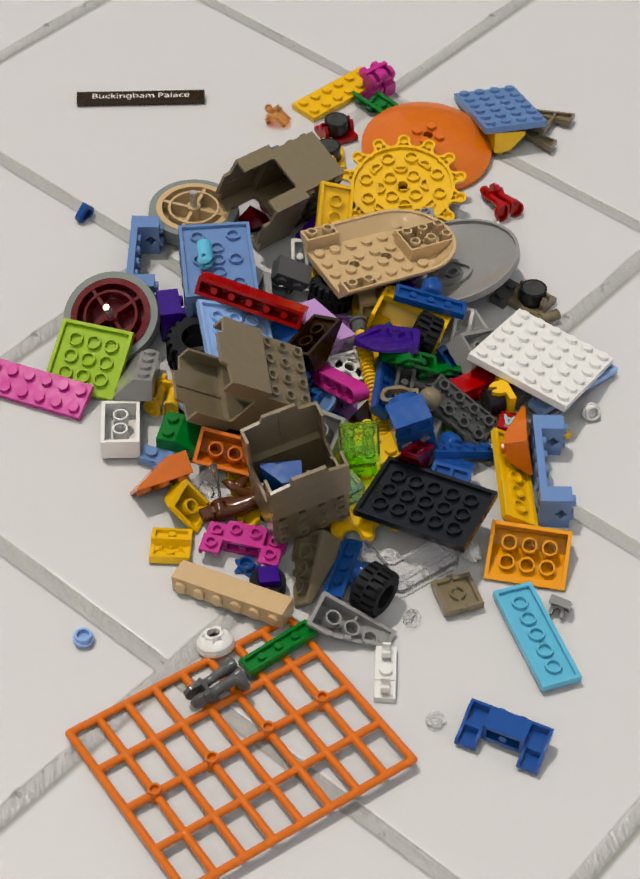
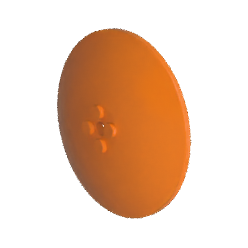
M409 102L395 105L377 114L368 123L362 135L361 151L364 154H371L374 151L372 143L375 139H382L389 146L397 144L398 137L401 135L409 136L410 142L414 146L422 145L425 140H433L435 142L434 153L436 155L453 153L455 161L449 168L452 171H463L467 175L463 183L455 186L457 191L466 189L477 182L487 171L491 161L492 148L487 134H484L468 114L444 104ZM399 186V190H400V189H407V187H406V186Z

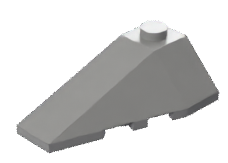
M323 591L316 600L306 622L308 627L322 635L373 647L382 646V642L391 643L397 632L326 591Z

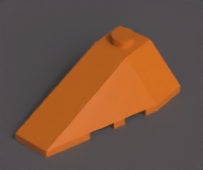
M522 406L504 433L501 451L502 454H506L508 462L528 475H533L526 407Z

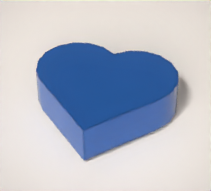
M83 202L75 215V220L80 223L85 222L86 219L93 215L94 208Z

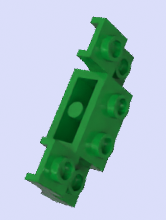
M421 351L416 354H411L410 352L398 354L381 353L382 362L395 367V373L398 365L403 366L405 369H416L415 378L417 380H426L429 376H439L440 374L449 379L461 373L460 365L450 367V363L443 364L440 361L437 362L436 355Z

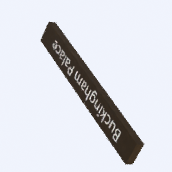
M204 90L77 92V106L205 104Z

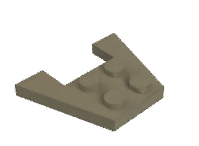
M537 109L547 120V127L525 129L526 135L524 138L551 153L557 145V140L547 137L545 134L553 123L569 127L575 119V113Z

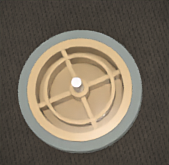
M191 179L174 182L160 189L150 201L149 216H160V223H163V234H161V237H164L165 242L179 247L178 225L238 222L239 208L237 206L229 211L225 210L218 201L219 194H216L219 184L206 180Z

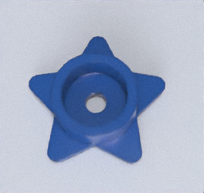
M252 556L235 559L237 565L234 571L235 574H245L250 578L251 573L258 568Z

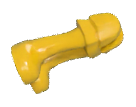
M163 373L157 380L156 392L152 402L144 401V410L152 416L159 417L161 406L163 417H165L166 411L174 413L179 411V404L175 400L173 380H168V373ZM164 394L168 395L167 400L164 401L162 406Z

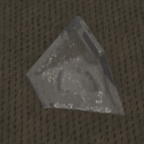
M213 462L190 481L210 503L213 500L222 498L217 463Z

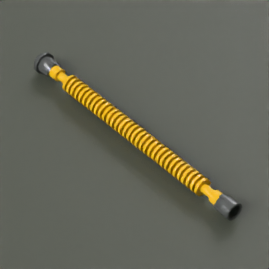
M355 315L349 320V325L356 335L367 330V319L365 316ZM356 347L363 381L369 388L368 404L370 408L376 375L372 351ZM371 412L375 433L384 435L390 432L387 419L381 421L378 416L373 415Z

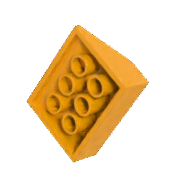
M492 519L483 579L513 584H523L531 581L534 587L565 591L573 531Z

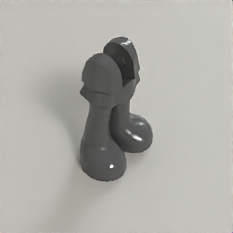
M228 657L210 675L204 679L199 677L196 682L190 684L183 694L187 700H191V706L197 709L213 702L219 695L232 687H237L242 692L249 690L251 687L243 670L238 667L232 657ZM226 677L225 679H223L222 681H220V682H219L218 684H216L215 686L209 688V687H210L211 685H213L215 682H217V681H219L220 679Z

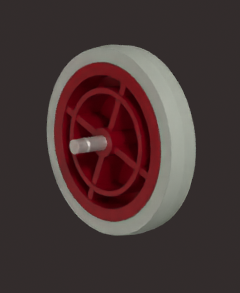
M117 271L100 273L86 279L72 292L64 310V318L134 332L135 337L127 363L141 350L149 349L158 335L161 323L158 301L147 284L134 275Z

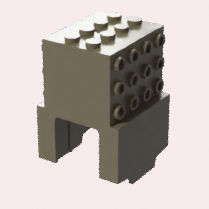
M311 131L307 134H301L294 140H288L284 145L275 146L272 149L268 144L236 159L230 171L222 176L216 194H219L218 201L226 211L252 199H257L271 218L262 225L257 235L251 237L252 244L257 251H260L290 236L293 229L299 226L300 223L308 222L317 213L319 183L327 181L340 184L345 172Z
M224 316L213 325V328L222 331L215 334L219 357L187 348L178 356V370L172 371L175 400L182 404L186 421L226 432L228 429L240 431V429L259 421L262 414L295 403L297 406L311 402L301 347L262 335V329Z
M317 401L297 406L295 403L262 414L259 421L240 429L243 454L248 466L252 495L275 545L286 543L297 536L307 535L310 531L325 528L333 522L343 521L350 516V467L342 451H339L340 465L338 464L327 442L324 414ZM302 461L303 473L292 477L289 484L274 491L271 490L267 479L264 480L263 484L260 463Z

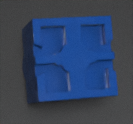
M405 392L396 395L387 402L384 412L398 451H402L416 440L424 442L435 440L433 417L423 394Z

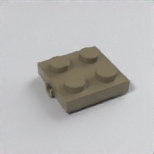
M470 572L455 576L448 574L446 578L431 581L432 591L445 617L484 608V601Z

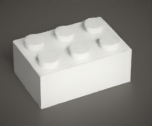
M101 401L100 444L102 459L139 458L141 454L140 401Z

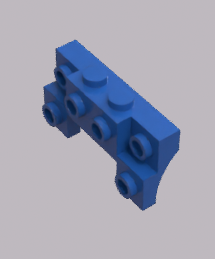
M472 698L454 743L475 751L482 738L521 753L516 767L537 775L553 737L554 729L529 720L524 716L508 712L503 708H497Z

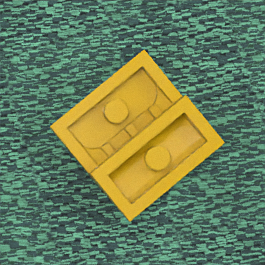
M153 527L149 563L180 564L182 560L190 562L193 529Z

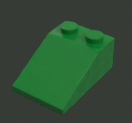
M166 411L156 437V447L174 452L186 450L189 460H193L201 425L187 422L185 414Z

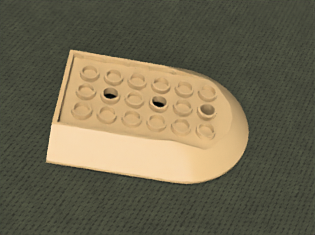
M408 209L377 211L300 231L307 259L330 289L333 290L338 299L400 283L436 271L449 263L456 251L455 236L442 220L423 212Z

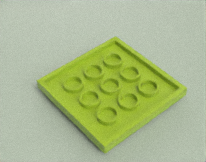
M63 318L46 372L93 385L95 389L91 398L115 401L114 394L118 381L124 372L135 334L130 331Z

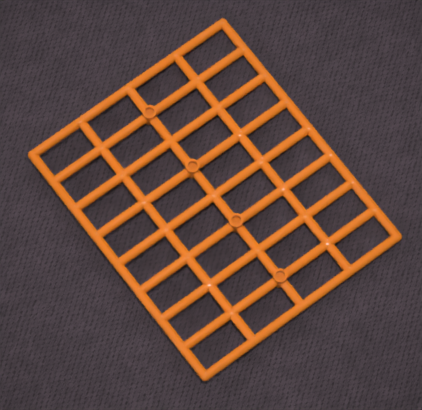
M291 615L286 624L293 627L298 622ZM268 624L235 641L234 649L227 655L236 652L240 658H243L248 654L243 648L244 646L261 637L267 643L273 639L269 633L280 627ZM314 640L306 644L310 648V652L295 660H292L287 655L281 659L285 664L284 666L267 675L263 671L257 674L258 680L250 683L251 688L242 692L237 687H232L228 689L231 692L230 695L213 704L208 703L206 706H203L204 709L185 719L165 696L162 689L180 680L188 688L194 682L189 675L206 666L215 671L220 667L216 661L223 657H205L66 730L65 735L170 879L182 878L162 851L181 840L186 842L208 872L198 879H217L417 762V757ZM318 658L342 686L329 693L319 691L299 667ZM289 672L294 674L315 699L298 710H295L272 682ZM265 686L288 715L274 723L269 720L265 721L245 696ZM347 692L373 720V722L355 732L329 703ZM153 694L176 722V724L155 734L134 706V704ZM235 701L240 703L261 729L242 741L218 712V710ZM124 709L127 710L148 738L129 749L124 746L105 720ZM316 709L320 712L325 711L346 737L327 747L302 717ZM210 715L233 746L220 753L209 751L190 726ZM293 722L297 724L319 751L302 762L296 759L275 733ZM96 724L119 753L99 765L77 737V734ZM378 728L382 730L406 758L388 769L383 766L361 740V738ZM181 730L205 759V761L187 771L182 769L162 743L163 740ZM262 739L266 742L271 741L290 764L291 768L271 778L247 747ZM352 743L379 773L361 785L355 781L334 756V753ZM154 746L176 774V777L162 785L152 783L133 756ZM238 752L264 782L245 794L240 791L219 764ZM324 759L329 762L351 789L333 801L329 799L306 771V769ZM124 761L147 790V793L129 803L124 801L104 773ZM206 770L211 773L215 772L234 796L235 800L214 810L192 782L191 778ZM297 774L323 804V807L304 818L278 787V785ZM180 784L186 787L206 814V816L185 827L162 796V794ZM269 790L295 821V823L274 834L250 803L251 800ZM148 802L157 804L177 830L176 833L157 844L132 812ZM239 807L245 810L267 838L247 851L221 819V817ZM211 823L215 825L238 855L217 868L191 835Z

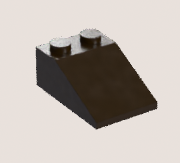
M313 314L288 341L289 344L302 348L305 369L307 371L317 372L328 360L342 324L340 318Z

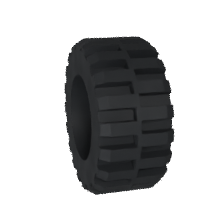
M192 315L190 318L185 317L181 322L177 321L166 335V357L168 366L172 371L178 370V356L187 348L203 346L197 315Z

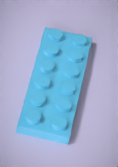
M532 582L493 591L492 597L541 692L581 682L582 676Z

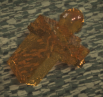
M269 104L265 106L268 114L264 120L267 125L274 120L283 128L289 124L291 118L282 110V107L278 104L275 107Z

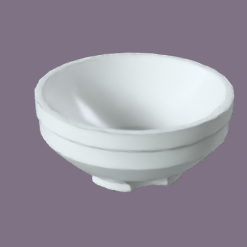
M220 626L205 629L197 639L198 653L206 658L223 657L230 653L235 646L233 634Z

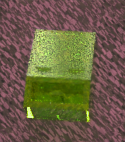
M378 421L338 424V464L340 465L339 451H342L350 467V478L376 476L380 470Z

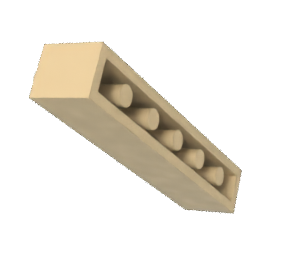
M182 560L171 576L174 591L194 597L197 600H203L217 607H223L234 613L243 614L251 619L263 621L271 626L283 629L294 612L293 597L186 560Z

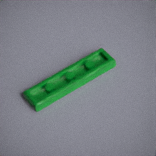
M304 619L239 659L238 665L252 678L318 637V632L306 625L307 620Z

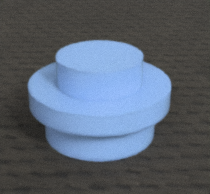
M79 628L73 635V643L77 647L85 648L94 642V634L88 628Z

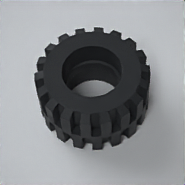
M318 275L310 281L307 301L315 298L332 314H340L351 309L353 295L338 299L333 290Z
M425 310L419 314L413 328L421 331L419 351L431 354L443 330L444 319Z
M377 561L371 562L360 572L354 581L349 595V605L369 617L376 618L385 611L396 594L399 585L398 573Z

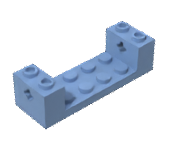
M132 216L126 273L141 279L156 296V291H159V281H155V274H140L138 270H141V259L139 258H142V254H160L161 247H164V237H161V234H163V223H160V216Z
M532 414L529 433L530 457L532 458L533 492L538 526L569 528V522L574 517L572 507L576 506V495L572 494V487L551 486L550 479H547L549 476V465H545L547 455H560L561 448L565 447L564 434H567V423H564L563 415Z

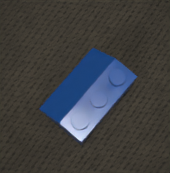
M301 460L260 463L263 484L264 480L267 479L272 491L289 484L292 477L303 473Z

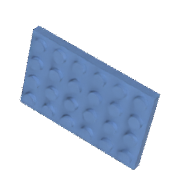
M507 85L504 88L491 87L488 90L476 89L471 92L460 91V93L454 94V100L484 134L547 127V120L512 85Z

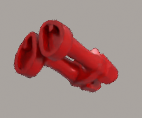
M492 183L489 188L487 186L480 188V193L486 202H490L496 207L494 216L498 221H505L509 213L513 217H518L522 214L524 205L519 200L505 194L503 187Z

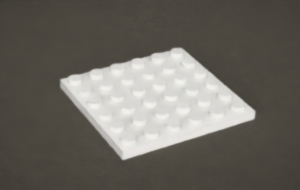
M519 308L468 354L467 360L565 412L613 363L614 358L606 352L592 347V345Z

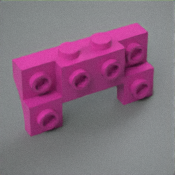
M230 520L228 524L210 521L198 550L201 554L202 552L215 554V557H219L223 547V551L258 558L257 566H261V564L279 566L286 552L288 542L275 545L271 534L268 533V529L259 525L254 526L241 521L235 522Z

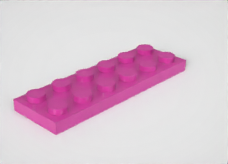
M0 358V398L81 421L95 389L93 385Z

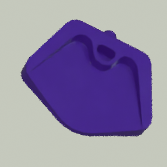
M380 324L354 337V346L379 353L410 352L411 354L419 353L421 331L416 328Z

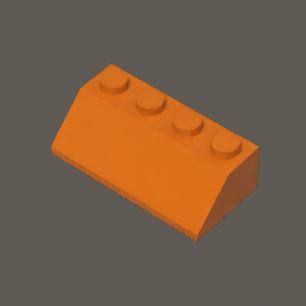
M201 426L192 463L249 477L241 436Z

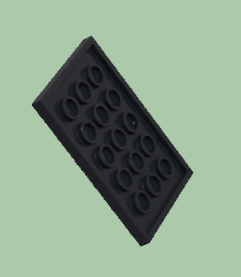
M388 456L354 507L353 515L465 553L498 498V492Z

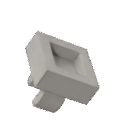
M551 594L549 599L551 605L549 615L552 616L554 610L558 609L561 611L559 619H563L565 611L570 612L572 602Z

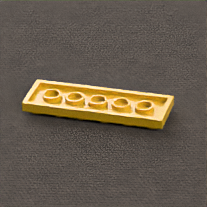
M358 67L292 103V109L315 123L327 114L348 105L355 99L351 93L352 91L362 96V92L366 89L363 85V79L359 76V69L362 67Z
M321 181L319 183L315 227L352 218L355 187ZM313 266L311 279L320 275Z
M494 427L490 433L501 517L513 523L538 526L531 475H528L507 461L506 454H502L501 442H504V433L506 431Z

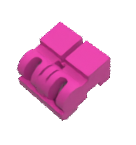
M374 61L369 69L365 67L359 69V76L363 79V85L366 87L365 91L362 92V97L369 101L377 90L387 97L395 93V71L392 66L387 65V62L378 63Z

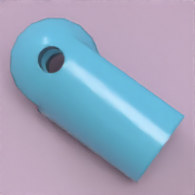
M200 239L197 241V261L201 269L207 270L214 263L212 243L208 239Z

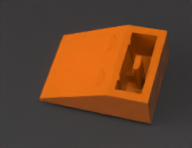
M186 450L162 459L130 492V495L143 496L151 492L152 488L158 491L171 485L170 482L176 484L189 479L188 476L194 472Z

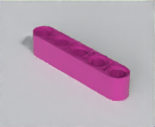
M326 363L317 372L308 371L311 377L314 378L313 385L349 404L369 398V388L365 383Z

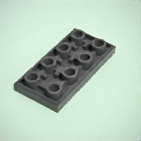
M440 374L431 387L439 390L442 395V402L436 410L430 412L467 442L473 444L485 442L491 434L490 431L497 426L499 420Z

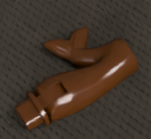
M248 476L240 477L237 481L230 479L221 481L238 497L218 498L213 500L211 504L207 503L206 507L198 509L203 523L228 520L259 509L252 495L251 488H245L249 479Z

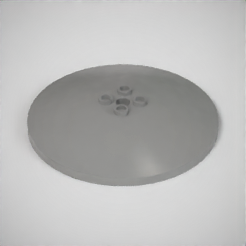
M458 219L443 222L451 229L456 239V251L453 258L442 268L422 275L412 283L416 284L418 289H421L424 279L436 277L443 284V296L466 302V304L478 300L502 286L515 272L520 261L518 240L511 230L493 221Z

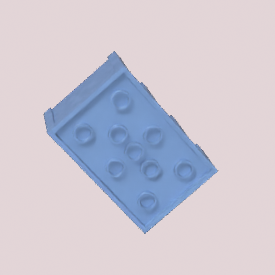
M249 221L178 225L179 263L187 318H190L192 315L198 316L196 308L198 299L211 300L194 294L198 277L204 271L259 289ZM200 239H208L212 243L214 263L207 270L201 269L197 261V241Z

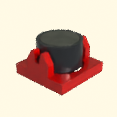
M340 112L327 114L324 123L314 126V131L321 139L331 137L339 141L341 145L358 140V135L354 131L353 119H350L349 115L346 116Z

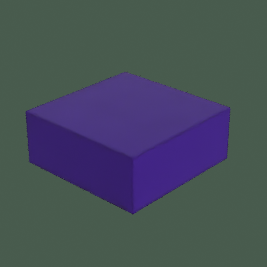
M278 565L258 566L259 586H280Z

